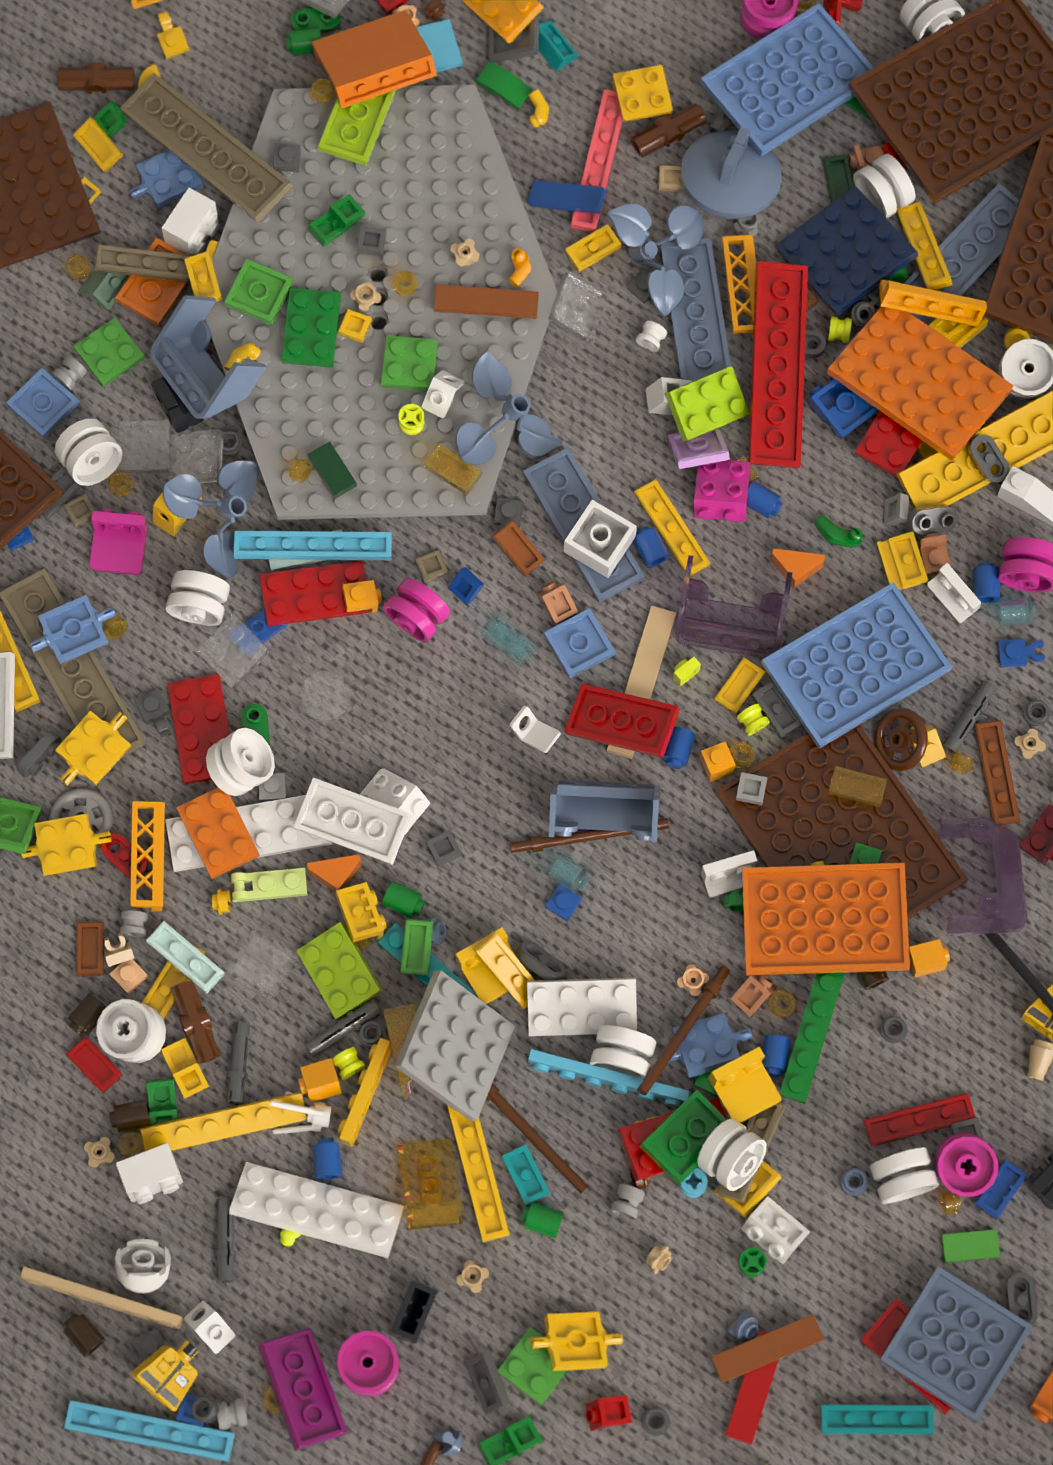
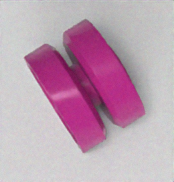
M743 0L740 13L742 26L751 36L761 40L795 18L798 0Z
M1028 537L1006 540L1002 551V558L1005 562L1000 565L999 581L1009 588L1040 593L1053 590V543Z
M407 577L397 587L399 596H390L383 605V611L399 628L418 641L426 643L436 633L434 624H443L450 615V609L430 588L415 579Z
M958 1132L948 1136L939 1144L934 1155V1168L940 1181L951 1192L960 1196L973 1197L984 1193L993 1185L998 1174V1160L994 1150L981 1137L972 1133ZM966 1159H969L970 1165L967 1168H962L960 1166L961 1163H966Z
M362 1331L353 1334L342 1344L338 1352L337 1367L342 1382L351 1392L359 1396L374 1397L385 1393L393 1386L399 1374V1358L395 1346L386 1336L376 1331ZM371 1358L373 1365L370 1368L364 1367L363 1360L369 1361Z

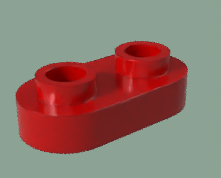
M117 833L106 836L105 838L112 837V842L101 844L104 857L122 874L131 879V869L129 868L131 864V843ZM113 845L120 846V850L117 853L110 851ZM137 850V858H138V857H140L142 854ZM145 857L139 862V868L137 869L143 876L148 869Z

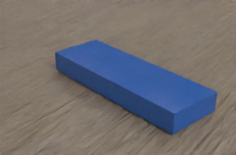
M534 180L527 203L529 206L600 214L606 190L604 187Z

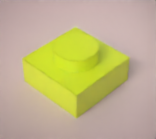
M693 657L689 661L684 659L676 665L673 680L679 687L700 672V662Z

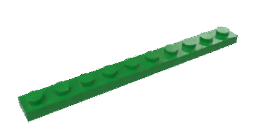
M856 843L849 865L878 864L882 850ZM845 972L816 973L779 1094L781 1097L802 1104L806 1103Z

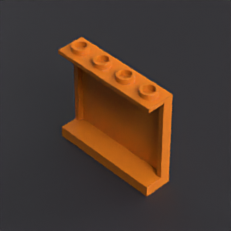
M406 10L312 41L317 64H322L336 91L341 108L437 76L433 56Z

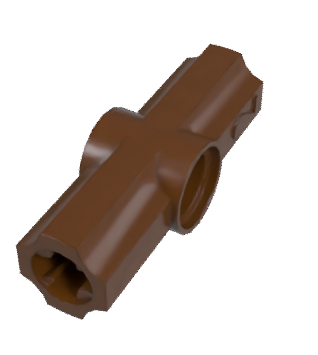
M98 62L89 63L85 67H61L57 70L58 90L85 91L88 94H92V92H102L101 94H105L107 90H134V67H107V65Z
M694 103L673 115L671 113L662 115L653 123V126L631 137L633 148L643 158L663 146L670 147V144L676 140L681 141L685 134L706 124L707 119L700 105Z
M193 980L171 987V992L180 1013L179 1020L186 1038L190 1040L198 1065L219 1058L221 1055L211 1031L212 1024L205 1006L202 1007Z

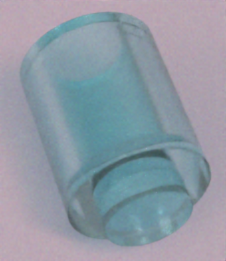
M1030 598L998 600L999 626L1032 624L1033 619L1037 618L1036 603H1032Z
M563 854L557 857L547 875L573 893H576L578 889L583 891L590 880V877L587 876L589 870Z

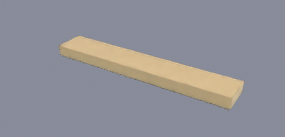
M651 605L625 694L651 699L675 621L676 612ZM608 745L607 748L609 753L630 759L633 758L635 752Z
M23 1267L21 1277L25 1282L177 1330L181 1329L183 1323L182 1316L40 1271Z

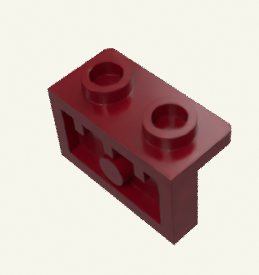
M1050 804L1019 846L1021 850L1043 865H1046L1049 860L1053 861V806Z

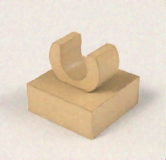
M122 933L118 934L120 940L118 945H111L108 937L104 939L106 947L104 954L108 967L134 959L130 942L125 941Z

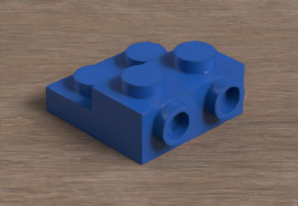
M830 377L831 382L825 387L820 384L809 393L811 397L807 402L822 422L826 420L841 440L880 410L833 377Z

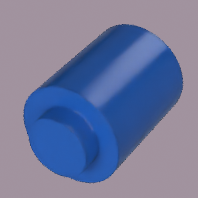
M753 481L748 488L747 507L768 519L771 515L777 516L783 503L780 502V495L756 481Z
M647 526L636 531L633 543L647 568L659 565L670 557L655 528L649 529Z
M990 562L980 563L978 567L973 569V591L981 603H995L1000 600L999 568Z
M681 727L673 728L662 758L666 762V766L673 769L687 766L696 736L694 732Z
M780 1035L764 1036L762 1052L765 1057L762 1060V1064L769 1076L781 1077V1073H786L791 1046L790 1038Z
M333 1138L318 1139L317 1144L312 1146L315 1179L341 1178L343 1174L340 1144L334 1142Z

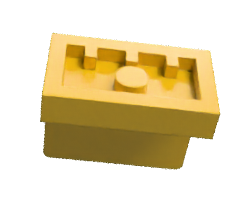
M662 65L613 74L612 88L613 91L617 92L623 121L672 113L673 108Z
M503 927L494 931L515 955L508 943V935ZM484 937L456 953V962L477 997L485 1004H489L508 993V991L473 950L486 938Z
M760 1047L712 1071L708 1077L730 1119H735L739 1123L782 1100L762 1064L765 1056Z

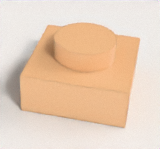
M133 959L122 962L110 973V976L127 994H130L148 977Z

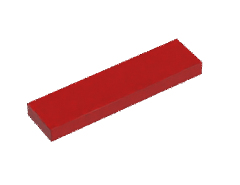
M969 1093L864 1119L863 1122L870 1146L873 1147L950 1127L953 1123L976 1117Z
M759 1329L757 1337L769 1332ZM779 1360L744 1375L727 1427L726 1437L752 1445Z

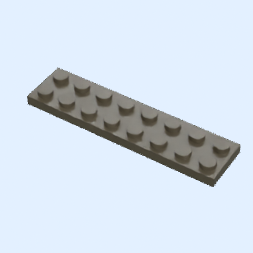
M155 73L120 107L121 112L257 223L293 188L290 181Z
M45 568L1 591V600L74 726L76 727L90 711L108 723L118 712H121L122 716L125 715L127 717V720L117 730L120 736L131 744L129 750L122 757L146 745L145 739L93 650L63 664H59L55 653L49 646L33 652L29 642L44 636L43 627L38 616L65 604Z

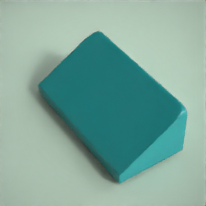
M551 20L539 23L538 51L555 72L580 57Z

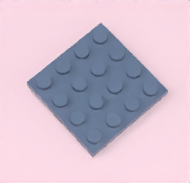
M937 1266L880 1359V1362L976 1422L1033 1326Z

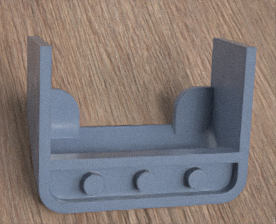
M184 295L153 343L151 359L191 414L198 419H208L245 400L267 366L259 363L234 362L227 375L224 376L205 351L210 342L211 332L204 320L216 303V300L213 297Z
M573 780L554 781L550 794L549 837H554L555 832L557 836H572V832L578 829L631 831L632 835H636L637 840H651V842L657 843L660 787L650 784Z

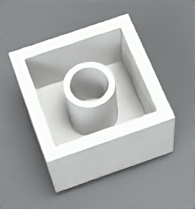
M188 188L162 227L164 242L186 255L194 256L203 253L206 248V240L209 236L214 237L219 229L215 202Z
M591 500L565 539L564 552L609 578L636 537L637 526L596 501Z
M168 1143L116 1163L131 1202L137 1201L138 1204L146 1203L153 1199V1194L161 1191L164 1194L172 1193L179 1189V1184L184 1183Z

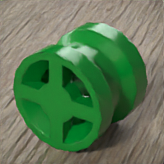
M747 1248L740 1255L738 1261L739 1270L746 1277H758L765 1270L766 1256L758 1248Z

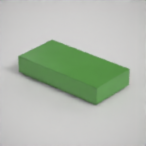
M406 919L400 973L428 976L433 921Z
M997 1229L941 1235L945 1263L1000 1258Z

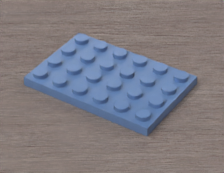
M818 3L701 77L700 84L739 130L740 127L750 130L748 141L762 157L853 98L854 95L848 88L849 82L874 67Z
M894 582L761 661V664L818 749L952 669V666Z

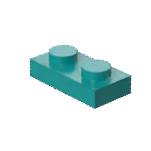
M526 1144L501 1156L525 1206H529L532 1202L535 1203L550 1195V1191Z

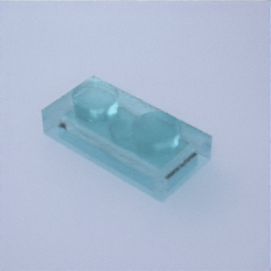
M499 614L481 632V636L519 667H522L538 650L536 644Z

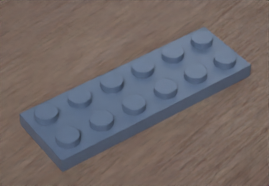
M711 238L700 239L690 249H680L676 242L660 244L662 264L665 267V271L675 270L681 276L684 283L683 297L670 312L680 379L695 381L730 367L731 362Z
M569 448L523 471V476L563 543L591 500L602 505ZM627 549L609 578L572 557L598 603L637 584L645 578L629 549Z

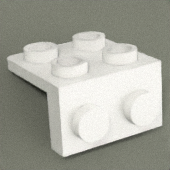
M380 769L360 793L362 796L412 814L405 834L430 804L416 785L386 769Z

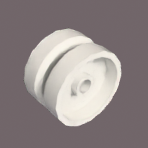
M907 0L900 12L901 22L912 32L917 42L965 16V11L956 0Z
M884 154L874 160L872 167L867 165L854 173L855 186L886 219L896 213L897 207L904 208L915 200V191L909 176L900 163L889 154Z
M1025 339L1013 344L1005 352L998 366V375L1014 385L1009 395L1021 400L1034 399L1043 395L1053 384V350L1049 346L1035 339ZM1026 365L1030 366L1029 370H1033V372L1027 373L1024 367Z
M84 419L69 426L58 438L54 451L57 459L63 467L67 468L73 480L80 485L86 486L97 484L108 478L117 469L122 459L120 445L110 436L106 427L97 419Z
M192 570L175 572L171 583V589L174 593L168 596L166 612L179 620L206 626H215L222 623L225 611L222 603L228 599L229 584L214 575Z
M248 728L237 729L226 738L214 743L208 749L206 755L207 769L211 779L218 788L232 796L243 795L255 786L264 783L273 775L275 768L274 756L268 743L255 730Z
M121 999L111 1003L103 1010L98 1019L96 1033L99 1044L109 1055L127 1062L142 1063L151 1060L160 1052L165 1042L166 1026L163 1017L156 1009L135 1000Z
M610 1025L599 1027L596 1042L601 1048L593 1050L589 1065L644 1079L650 1069V1064L645 1059L653 1056L657 1041L646 1034L624 1027Z
M728 1119L722 1122L707 1138L698 1157V1166L710 1177H717L718 1182L728 1190L735 1191L747 1183L758 1170L765 1156L767 1144L755 1133L748 1132L746 1127L737 1120Z
M923 1147L899 1152L870 1165L873 1179L885 1182L877 1190L882 1204H890L912 1198L939 1186L935 1171L923 1170L931 1162L927 1148Z

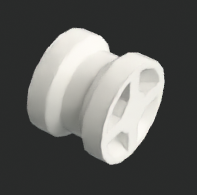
M645 321L642 327L643 331L637 335L636 342L652 352H657L660 348V341L665 339L667 331L656 322Z

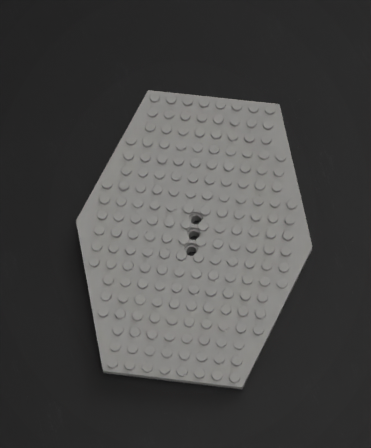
M476 85L405 86L397 89L367 166L318 151V145L337 100L334 88L273 89L252 152L273 168L275 143L301 145L299 172L277 171L291 182L293 188L258 223L234 203L232 204L213 258L223 300L214 304L205 321L210 328L211 338L225 376L229 371L224 366L233 350L248 342L254 343L256 347L260 348L261 352L257 359L251 360L247 357L241 363H259L267 366L248 397L237 403L236 406L277 519L487 515L517 420L507 419L488 435L495 441L497 446L496 452L490 460L479 465L467 464L461 460L455 441L458 429L466 423L473 422L479 424L485 432L503 416L502 406L506 402L497 401L494 396L489 399L480 397L472 385V371L478 359L485 352L489 351L508 370L511 376L512 387L505 396L509 394L512 397L516 394L525 396L547 326L551 319L554 304L557 300V289ZM350 194L365 211V215L345 233L323 247L308 231V224L327 213L330 205ZM361 226L387 230L383 257L357 253ZM466 239H472L475 242L474 248L476 252L480 254L479 260L468 266L460 267L456 265L455 255L450 250L452 244H460L465 242ZM516 248H522L529 256L531 271L519 287L516 288L508 282L509 277L515 271L511 253ZM249 259L292 277L294 283L291 288L341 292L338 331L347 309L372 317V322L363 343L341 336L337 332L334 368L283 364L282 351L289 292L272 326L228 308L224 302L245 260ZM377 277L384 279L382 282L372 281ZM364 282H370L375 288L376 293H380L381 301L384 304L381 306L372 304L368 311H361L359 304L351 299L350 294ZM436 285L539 292L537 319L434 312ZM378 324L385 326L383 329L380 330L373 328L375 325ZM386 335L438 340L435 375L444 370L465 381L464 385L456 391L444 418H440L422 408L427 391L381 387ZM407 404H416L424 412L425 426L417 435H407L399 427V411ZM328 442H331L357 483V487L336 499L328 490L307 455Z

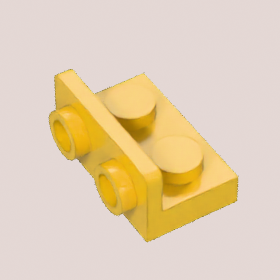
M367 882L337 890L335 895L352 942L374 936L376 940H380L383 937L384 929H386V922L383 914H378L376 909L378 902L374 890H369Z

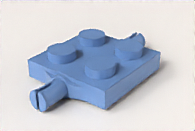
M167 150L136 165L142 184L129 189V193L133 200L147 193L159 209L181 199L188 188L198 191L204 187L199 175Z
M84 595L39 615L38 618L43 627L44 636L29 643L33 652L49 646L55 653L59 664H63L108 644V640L103 632L102 622L116 617V613L112 606L97 612L91 606L87 595Z
M724 1013L698 1020L669 1062L680 1060L685 1066L689 1078L714 1071L740 1057L737 1043L752 1039L750 1028L733 1032L728 1025ZM680 1026L672 1028L673 1034L677 1032Z

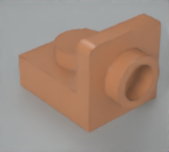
M859 144L853 145L852 154L849 155L851 169H856L857 172L867 165L872 167L873 161L884 155L882 145L860 149Z
M932 533L920 540L918 547L927 575L939 573V569L946 563L951 566L946 547V535Z
M549 582L541 587L542 591L536 594L538 599L542 600L554 624L578 612L563 583Z
M751 975L730 999L751 1017L769 996L775 993L776 989L772 986L774 984L767 975Z

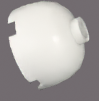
M150 1239L131 1240L127 1242V1247L121 1251L120 1248L117 1250L115 1256L116 1274L118 1280L126 1289L137 1293H148L159 1289L168 1279L171 1256L166 1247L164 1250L158 1246L157 1241Z

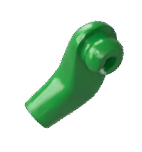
M825 515L819 517L814 522L824 539L831 544L854 548L862 542L863 533L858 528H853V530L842 529L832 523Z

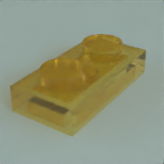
M438 444L424 463L426 469L466 496L482 476L480 470L469 463H465L459 456L441 444Z
M835 766L828 794L880 807L887 779Z

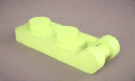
M305 868L253 873L239 872L230 875L231 884H234V892H232L233 902L307 896ZM244 883H252L253 891H245Z

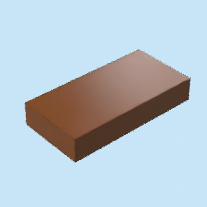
M513 520L491 536L524 577L545 561Z
M77 922L76 976H104V922Z

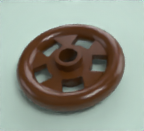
M896 708L887 712L880 719L876 727L874 746L890 769L906 771L915 767L923 758L927 748L928 734L922 718L916 712L907 708ZM898 719L899 726L892 729L891 723ZM910 722L915 727L913 733L906 728ZM885 736H889V747H885ZM914 742L916 748L913 754H911L908 750L913 746ZM894 751L901 753L900 761L893 759Z

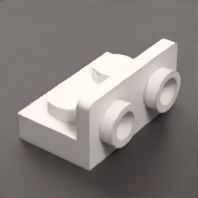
M948 563L940 568L939 574L927 584L928 588L958 623L964 622L981 606V601Z
M754 850L703 865L701 875L710 898L743 889L742 868L756 867L757 858Z
M768 1196L750 1215L741 1228L751 1240L756 1241L772 1258L777 1259L782 1264L788 1260L790 1255L810 1233L807 1228Z

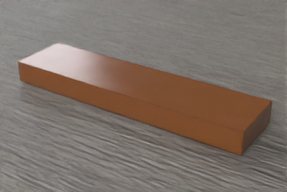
M436 285L434 312L537 319L539 292Z
M1001 720L977 723L974 725L993 826L1020 823Z
M814 1314L716 1354L711 1357V1360L721 1383H725L823 1342L824 1337Z

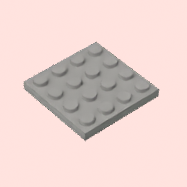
M434 971L394 1067L469 1121H477L515 1025L443 971Z

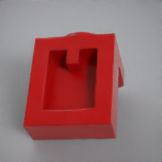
M627 1395L598 1398L587 1403L585 1418L590 1426V1431L632 1423Z

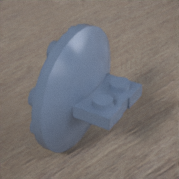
M740 127L739 132L722 131L710 133L696 140L687 149L681 165V182L689 198L701 210L726 219L744 218L765 210L777 197L782 181L780 163L772 150L762 157L748 141L749 129Z

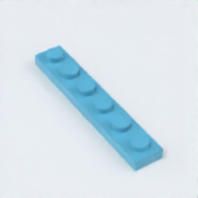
M235 531L234 559L391 560L392 532Z
M531 1049L528 1064L533 1065L532 1069L534 1071L548 1073L549 1070L559 1072L558 1076L567 1080H574L575 1077L586 1079L585 1084L593 1087H601V1084L612 1086L611 1090L616 1093L627 1094V1091L638 1093L637 1097L646 1101H653L654 1098L665 1100L664 1104L673 1108H678L688 1099L690 1092L655 1082L645 1096L637 1090L644 1080L639 1077Z
M71 1400L64 1425L66 1430L229 1462L235 1437V1434Z

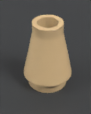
M1035 1039L1033 1045H1030L1027 1077L1043 1081L1044 1075L1053 1060L1052 1043Z

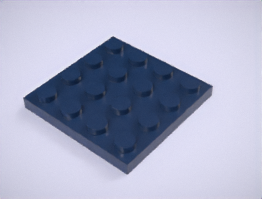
M853 186L775 245L776 250L788 264L808 266L807 284L837 317L877 288L881 280L889 279L893 274L918 257L917 250L856 186Z

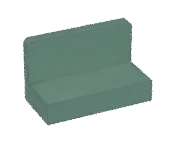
M94 269L78 292L83 296L92 297L103 309L110 310L116 302L115 297L130 275L98 272Z

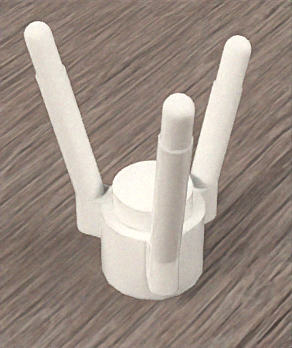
M287 1091L285 1092V1095L291 1094L292 1092ZM302 1096L303 1102L310 1105L309 1108L270 1101V1106L307 1113V1122L312 1123V1125L276 1128L272 1132L273 1134L305 1131L321 1132L322 1127H329L332 1106H325V1102L318 1101L310 1103V1099Z

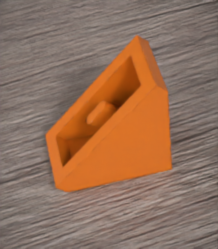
M774 548L771 556V562L793 588H796L823 568L825 555Z
M360 854L307 863L309 875L335 893L337 890L344 889L361 867Z

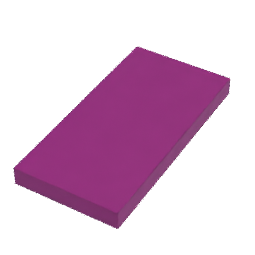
M311 1328L260 1343L258 1348L294 1450L298 1451L346 1435L348 1432Z

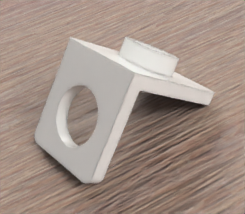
M444 370L440 371L432 379L422 403V408L440 418H444L456 391L464 385L465 381Z
M523 706L510 723L511 729L522 742L543 753H547L561 735L559 730L538 721L527 706ZM527 716L526 726L520 729L519 723L521 719Z
M202 1301L184 1318V1321L196 1331L216 1354L235 1337V1333L205 1301ZM201 1311H205L204 1315L199 1320L194 1321V1318L198 1313H200Z

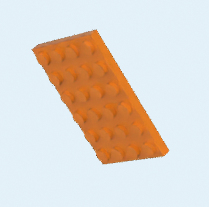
M883 306L830 365L827 374L952 462L1009 395L1014 386L909 312Z
M905 863L742 868L746 975L910 970Z

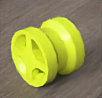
M831 316L828 341L841 340L843 343H848L852 319L846 318L842 320L838 319L837 316Z
M407 404L400 409L398 416L401 431L407 435L419 434L425 426L422 408L416 404Z
M759 704L746 708L737 716L739 723H743L746 727L745 732L748 736L764 729L770 723L769 719L762 715V708Z
M355 1047L342 1051L332 1059L334 1066L340 1069L342 1080L352 1077L366 1067L364 1062L358 1059V1052Z

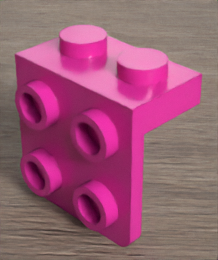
M725 460L699 465L694 496V518L746 522L750 463L747 461Z
M101 509L100 512L93 511L91 521L94 534L89 564L90 569L98 572L139 575L142 572L148 528L145 516L133 511L126 512V514L115 513V511L110 509Z

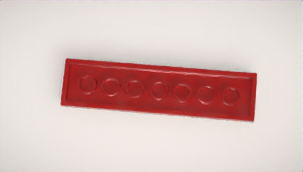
M761 261L756 263L748 462L751 465L797 469L801 467L808 266Z

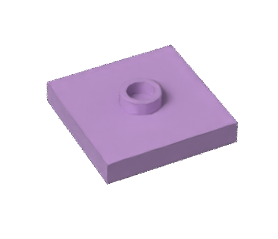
M719 428L684 442L680 433L668 435L669 445L678 469L730 460L729 451Z

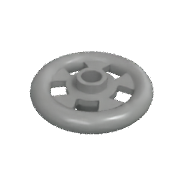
M77 788L62 794L55 801L50 811L49 820L60 819L63 809L70 811L68 817L88 814L90 826L94 825L98 829L97 833L111 831L113 825V812L109 802L100 793L87 788ZM86 799V806L75 807V800ZM99 807L102 817L95 819L92 809Z

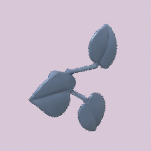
M625 204L610 210L607 215L612 221L619 239L626 246H629L630 258L635 262L644 261V265H650L659 269L649 273L647 287L657 310L663 316L668 315L681 301L684 294V283L681 276L675 270L665 271L664 266L651 261V259L656 256L658 245L675 239L680 249L694 247L700 241L703 234L704 224L702 215L698 210L688 206H679L672 209L667 217V228L672 235L652 241L646 239L649 236L647 229L651 225V216L643 206Z
M489 351L485 352L473 368L472 385L476 393L484 399L494 396L497 401H506L502 406L503 416L485 432L479 424L473 422L466 423L458 429L455 441L461 460L471 465L483 464L494 456L497 446L495 441L488 435L507 419L514 421L519 418L516 429L520 433L517 440L519 446L526 454L540 457L560 447L563 444L561 439L552 436L550 432L551 427L543 419L535 415H527L530 409V402L526 396L522 394H516L513 397L511 394L505 396L512 387L511 376L508 370Z
M234 461L221 468L218 473L217 483L225 491L223 493L225 498H222L220 501L199 500L202 495L201 485L195 477L188 474L173 477L164 483L162 488L163 499L167 508L179 518L189 519L195 517L198 505L216 506L218 513L222 517L227 518V521L217 530V535H210L206 538L202 549L206 564L226 578H233L238 567V559H234L235 533L231 531L223 533V531L231 523L235 522V517L244 515L247 509L246 503L253 497L259 466L251 461Z

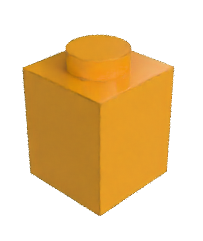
M726 741L701 751L700 761L709 783L734 774L736 765Z
M940 939L909 947V960L913 977L946 969L950 956L947 947L942 946Z
M332 1058L300 1067L303 1078H299L298 1082L302 1095L308 1093L310 1103L342 1094Z

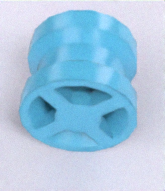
M696 1168L679 1185L682 1193L690 1198L701 1196L707 1186L706 1174L701 1169Z

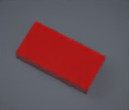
M86 1036L66 1053V1056L102 1093H105L123 1076Z

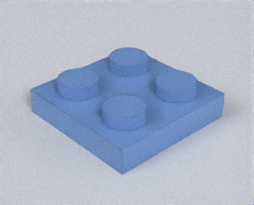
M43 368L6 402L7 407L43 439L80 404L79 400Z
M590 608L544 632L545 639L569 679L615 655L614 648Z

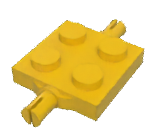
M90 711L55 750L69 766L68 770L59 778L60 781L68 786L78 774L97 786L131 747V744L120 736L117 730L127 720V717L125 715L122 716V713L118 712L108 723Z
M88 814L34 823L37 837L36 845L28 846L27 851L31 852L25 853V855L22 854V857L27 858L38 855L41 860L44 876L98 866L95 854L97 844L112 842V837L101 839V837L111 836L110 831L94 834L90 826Z
M599 1312L547 1314L544 1317L546 1336H532L530 1338L532 1349L547 1348L551 1358L552 1371L604 1369L608 1366L607 1345H622L623 1342L621 1333L606 1334L601 1324Z

